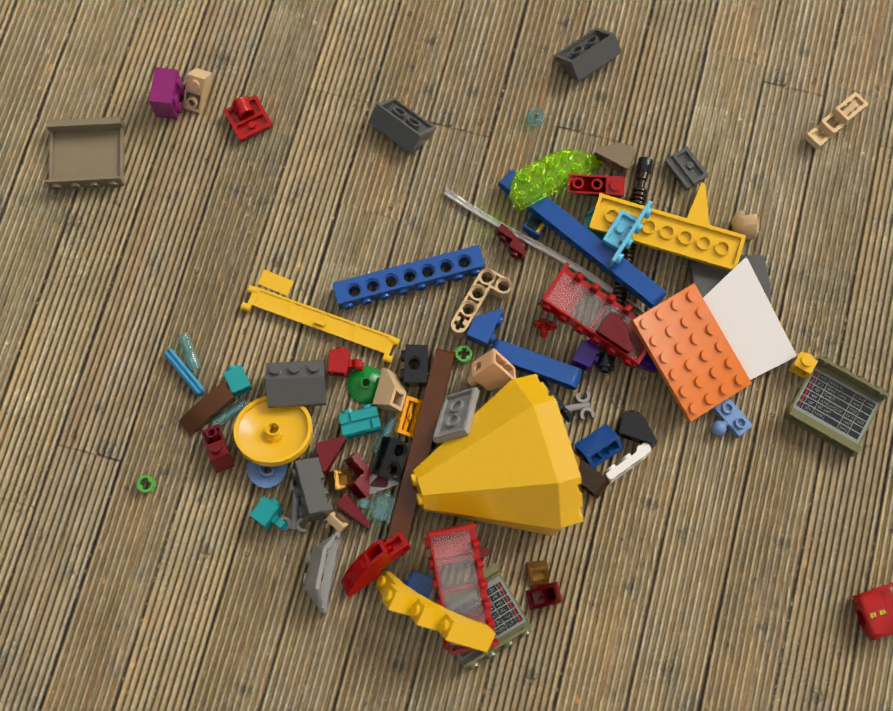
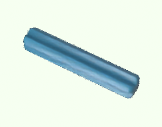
M171 348L165 351L164 356L193 392L197 396L202 395L205 392L204 387Z

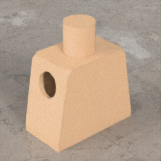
M493 348L472 363V375L467 377V381L471 387L480 384L486 390L491 391L505 386L512 379H516L515 366Z

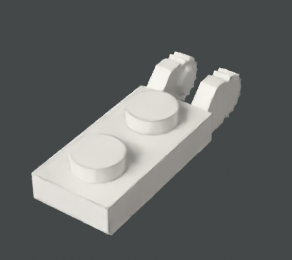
M649 443L639 445L633 455L631 453L627 454L621 459L622 463L617 466L614 464L606 470L605 478L610 484L649 456L651 452Z

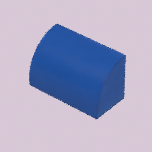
M607 424L575 444L582 459L592 468L597 467L623 449L618 434Z

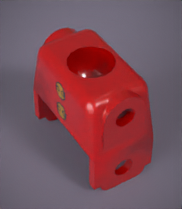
M893 582L852 596L853 607L864 635L869 638V641L893 634V593L890 590V587H893Z

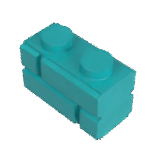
M372 404L363 405L360 410L356 411L346 409L342 411V414L338 415L343 437L346 440L382 431L377 407H372Z

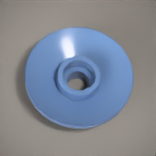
M251 461L248 462V476L255 485L261 488L277 486L286 475V464L269 466L271 467V472L265 473L264 469L268 466H261Z

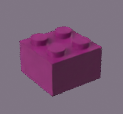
M155 67L149 103L156 117L178 119L179 113H182L183 104L181 100L182 96L184 97L186 86L183 85V80L178 70Z

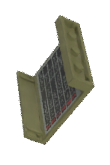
M820 356L816 359L818 362L811 375L802 383L784 418L854 457L859 454L862 448L860 444L880 405L890 394L886 393L882 387L868 383L864 377L850 373L848 368L834 364L830 358Z
M496 563L484 569L483 574L488 584L486 590L488 599L491 601L492 608H490L495 622V638L498 640L499 645L490 647L488 652L475 650L455 655L463 670L465 668H468L469 671L480 665L478 660L483 657L488 660L497 654L496 649L501 646L503 649L509 647L514 643L512 639L520 636L522 639L531 633L530 628L533 627V624H530L499 573ZM471 577L463 583L472 582L474 578ZM476 588L444 594L447 609L457 614L479 609Z

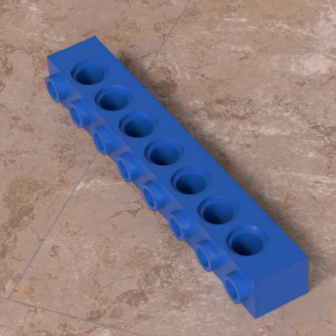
M476 245L332 284L339 310H349L354 308L355 305H368L374 300H387L393 295H406L412 290L422 291L427 289V286H441L446 281H460L469 275L472 277L478 276L481 270L485 269V264L480 247ZM461 262H467L469 266L463 268L459 264ZM447 266L451 270L449 272H443L441 268ZM430 271L433 275L425 277L423 273ZM407 276L414 277V280L412 282L405 281V278ZM388 281L396 282V285L393 287H389L386 284ZM372 285L378 287V289L374 292L368 290V288ZM357 290L360 293L357 296H351L350 292Z

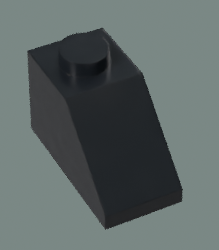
M634 410L623 413L617 431L618 436L639 444L649 443L651 448H654L657 440L645 417Z

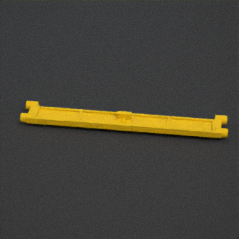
M249 286L248 292L251 293L248 303L243 302L240 309L250 312L253 306L383 353L382 361L392 363L394 357L390 356L393 345L399 346L400 339L256 286Z

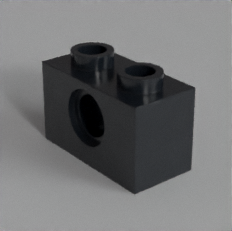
M405 344V350H401V362L405 363L404 369L400 370V380H404V386L426 387L428 345ZM412 362H417L420 366L417 369H411L409 365Z

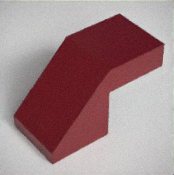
M356 452L349 455L344 462L356 475L346 486L360 500L369 496V466Z

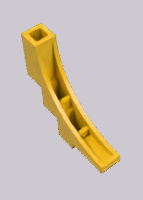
M383 570L382 575L377 579L376 588L382 594V602L388 610L410 616L416 625L438 631L446 641L488 652L496 635L488 625L459 615L436 604L408 587L391 571Z

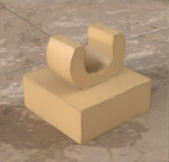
M337 509L325 519L328 521L325 528L327 529L332 525L335 528L333 534L342 532L350 526L352 521Z

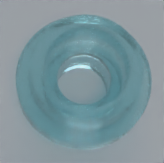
M533 108L528 111L526 118L530 125L539 126L544 122L545 114L541 109Z

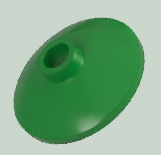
M363 366V370H354L347 383L351 397L362 404L373 403L381 372L371 366ZM368 380L370 384L369 386H364L363 382Z

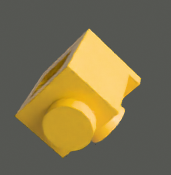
M800 352L796 354L797 356L793 359L788 370L806 379L811 375L818 361L811 354Z

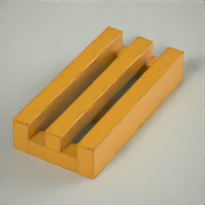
M406 395L402 412H399L394 433L413 438L422 405L421 400ZM414 403H416V404H415V408H414V412H413V416H412L413 405H414ZM409 420H411L409 431L407 432Z

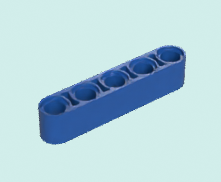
M498 339L494 340L491 349L497 350L515 366V370L529 375L537 374L538 378H544L545 381L567 389H577L583 372L581 369Z

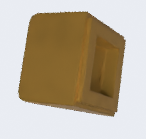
M333 470L328 472L329 491L349 490L346 485L352 480V471Z
M547 561L527 562L529 585L549 584Z

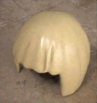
M740 210L733 216L731 220L733 232L746 235L745 240L754 239L760 234L759 214L745 215Z

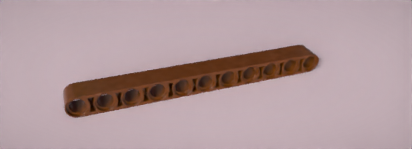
M436 348L387 540L399 531L405 535L407 541L409 539L417 507L416 494H418L416 486L413 487L410 475L430 455L433 444L432 439L446 393L455 352Z

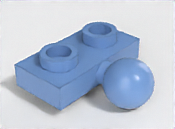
M730 398L712 408L714 413L721 419V421H715L711 425V432L716 436L724 435L728 428L738 439L753 426Z

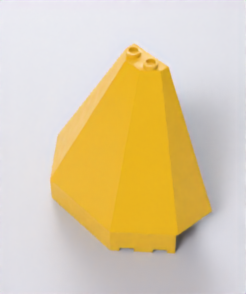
M537 374L510 380L474 414L469 435L443 442L412 471L410 479L413 487L416 486L418 492L416 500L424 511L553 536L561 528L584 522L580 510L583 507L582 493L578 488V484H582L580 471L557 401L553 395H548V388L543 382H539Z

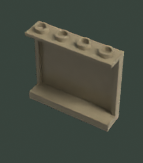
M121 116L46 120L50 139L49 179L45 180L50 189L55 191H61L65 188L80 190L84 187L99 189L103 186L117 188L125 185V124Z

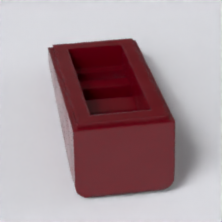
M344 493L336 504L337 509L366 530H369L371 528L370 522L348 494Z

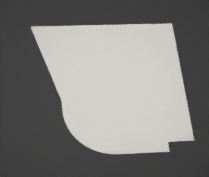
M747 257L744 258L703 299L751 380L797 355Z

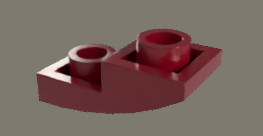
M501 223L497 229L496 236H498L501 242L509 243L508 252L511 257L524 261L526 257L524 246L517 236Z

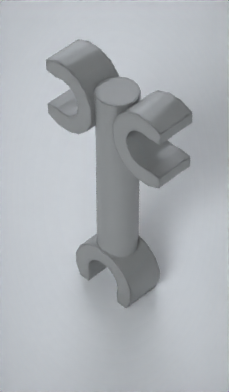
M589 391L585 393L586 399H581L579 393H576L575 399L577 404L565 406L569 412L581 410L579 414L581 421L584 420L585 412L590 414L591 419L595 415L593 409L590 408Z
M291 481L290 489L293 491L290 519L286 516L280 517L287 521L289 525L284 531L280 528L279 530L286 532L290 529L306 533L307 529L300 528V524L304 520L303 517L298 519L300 500L295 496L294 481Z

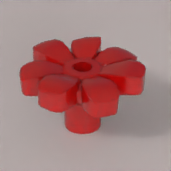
M545 318L535 320L533 323L535 328H540V337L544 338L547 337L549 330L555 331L558 327L552 320L546 322Z

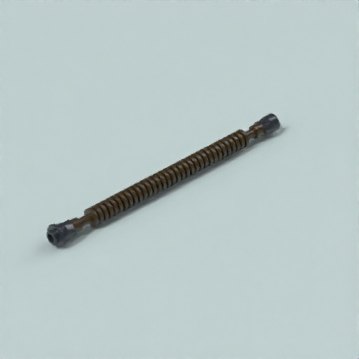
M639 157L636 169L638 183L637 187H634L632 190L630 201L643 206L645 205L647 194L644 186L648 180V175L651 174L653 160L649 157ZM632 243L629 249L625 248L622 252L624 258L631 264L634 262L636 243ZM614 281L612 294L617 297L615 301L624 307L628 291ZM603 347V352H600L599 362L596 363L599 372L609 374L610 371H614L615 356L608 354Z

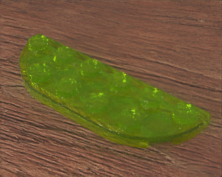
M562 149L555 151L525 166L515 174L510 187L511 202L517 212L568 186L569 174L589 175L602 168L603 163L595 155L581 150Z

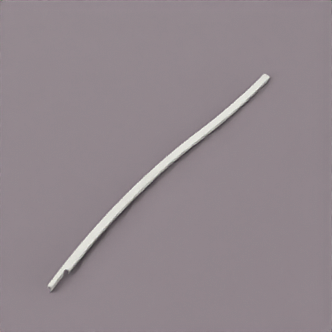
M449 189L444 193L445 196L493 226L499 228L502 222L473 206ZM502 223L522 242L538 249L564 265L566 262L569 263V268L577 273H583L586 279L599 284L600 288L612 294L613 288L589 271L547 246ZM626 298L627 301H629L630 303H632L635 307H637V308H638L639 310H641L643 313L645 312V311H643L640 307H638L636 304H634L632 301H630L628 298Z

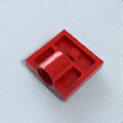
M256 94L249 98L245 96L239 97L233 101L231 107L223 110L240 143L273 127Z

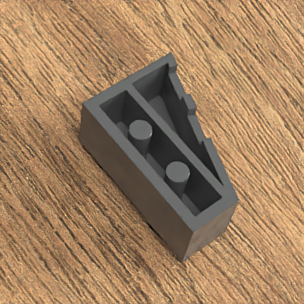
M319 458L295 461L291 468V477L296 480L297 486L294 487L296 498L300 500V505L298 506L299 516L303 517L304 523L326 519L332 512L333 507L332 504L327 502L326 495L329 493L327 488H324V475Z

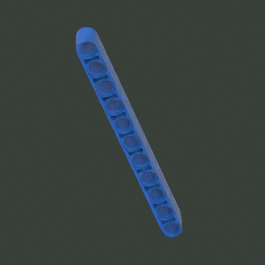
M510 170L498 183L502 191L647 307L653 308L666 296L663 288L624 257L619 265L615 263L613 268L609 267L616 251L604 244L600 238L518 173Z

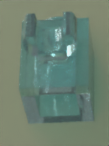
M382 492L381 495L376 494L375 502L361 498L359 506L362 509L372 510V520L391 524L396 498H393V494Z

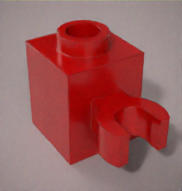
M345 347L330 349L328 373L330 376L349 377L350 369L363 370V360L351 359L352 355Z

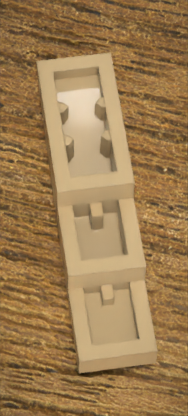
M857 92L853 93L821 120L816 127L809 131L804 139L818 150L865 109L868 103Z

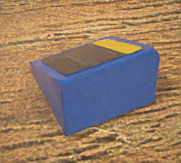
M531 215L524 224L522 231L539 240L546 225Z

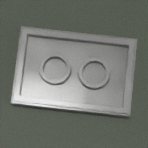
M477 387L444 396L432 439L436 444L469 435L480 393Z

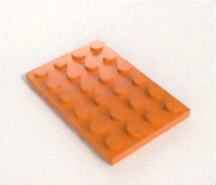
M695 283L630 321L688 422H692L752 384Z

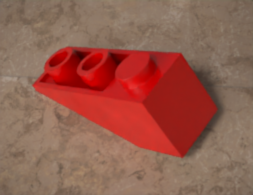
M569 174L568 193L599 197V194L602 193L619 199L624 196L625 177Z

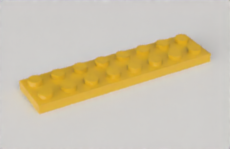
M600 193L589 230L606 235L621 210L638 218L645 206ZM653 209L648 219L644 218L641 223L644 225L638 234L634 233L632 239H634L633 243L728 271H732L738 265L746 235L657 209Z

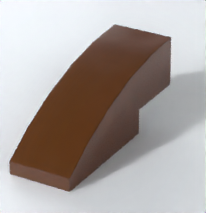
M222 382L198 401L179 422L191 437L221 415V411L235 402L236 398L224 382Z

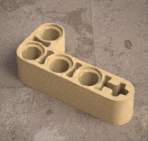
M491 269L481 270L451 321L450 329L452 335L457 338L466 335L474 317L479 313L489 294L499 299L508 298L512 290L511 281ZM489 277L491 281L486 283L482 281V278ZM504 285L508 290L500 291L498 287ZM479 292L482 294V297L475 298L473 294ZM471 308L473 313L465 314L463 310ZM461 319L464 320L462 328H459V330H457L456 326L460 325Z

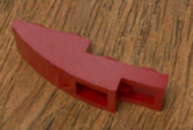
M401 531L385 542L380 538L353 562L341 580L348 597H351L382 575L380 572L382 568L411 549L405 535Z

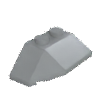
M340 532L334 533L315 546L312 553H308L307 557L309 570L308 573H304L303 585H305L306 591L323 614L327 613L342 536Z

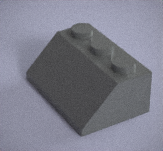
M596 27L556 53L554 58L570 78L581 81L586 79L593 71L601 69L607 62L615 60L622 51L614 33Z
M395 97L378 103L368 120V123L375 130L385 134L390 141L396 142L405 152L410 154L419 150L436 130L435 126Z
M324 360L266 363L268 408L326 405V369Z

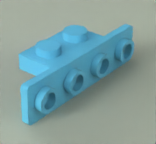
M648 201L638 218L624 210H621L602 240L604 244L617 251L609 267L613 268L615 263L619 265L624 257V254H622L625 248L629 249L634 241L632 239L633 234L640 232L644 225L641 223L644 218L648 219L653 211L650 208L653 203L652 201Z

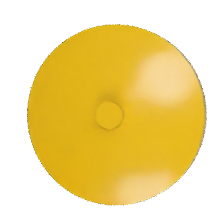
M267 396L258 398L246 405L237 416L234 424V439L240 453L249 461L261 466H280L292 462L305 452L313 435L312 420L305 406L268 408Z

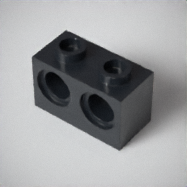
M383 436L370 474L389 481L399 482L404 474V465L408 459L411 444L393 437ZM395 446L397 447V453H396V454H394V448H395ZM389 465L391 466V471H390V473H388V466H389Z

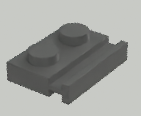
M687 146L673 154L670 158H667L664 162L686 191L709 175Z

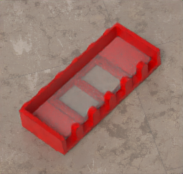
M566 262L538 304L544 311L557 316L558 320L562 323L570 324L577 333L589 337L593 344L604 347L608 354L622 360L624 365L635 368L640 364L647 350L630 322L638 317L631 312L633 308L628 304L623 307L615 301L617 297L614 294L610 293L607 296L601 292L599 284L594 283L591 285L583 280V273L578 272L574 274L568 270L569 263ZM609 312L619 314L627 324L632 351L629 354L595 333Z
M472 522L427 531L424 543L426 550L429 549L430 551L428 565L429 569H433L434 577L431 580L433 589L437 590L438 598H435L436 604L459 615L486 624L494 631L495 622L490 611L492 606L486 590L488 584L486 579H484V563L480 558V542L475 531L477 524ZM495 637L490 647L499 645V642ZM443 638L445 651L448 650L451 656L477 650L446 641Z

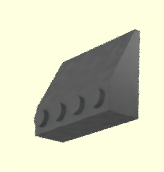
M741 255L739 263L747 257L771 304V289L764 255ZM689 259L690 285L695 283L702 297L708 294L731 272Z

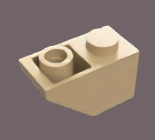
M194 68L187 74L183 102L184 109L201 113L211 88L213 73Z
M387 368L382 369L372 404L384 411L402 412L407 393L397 374Z

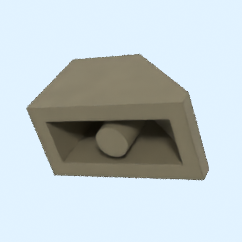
M620 142L596 148L592 159L625 176L636 156L637 150L629 144Z

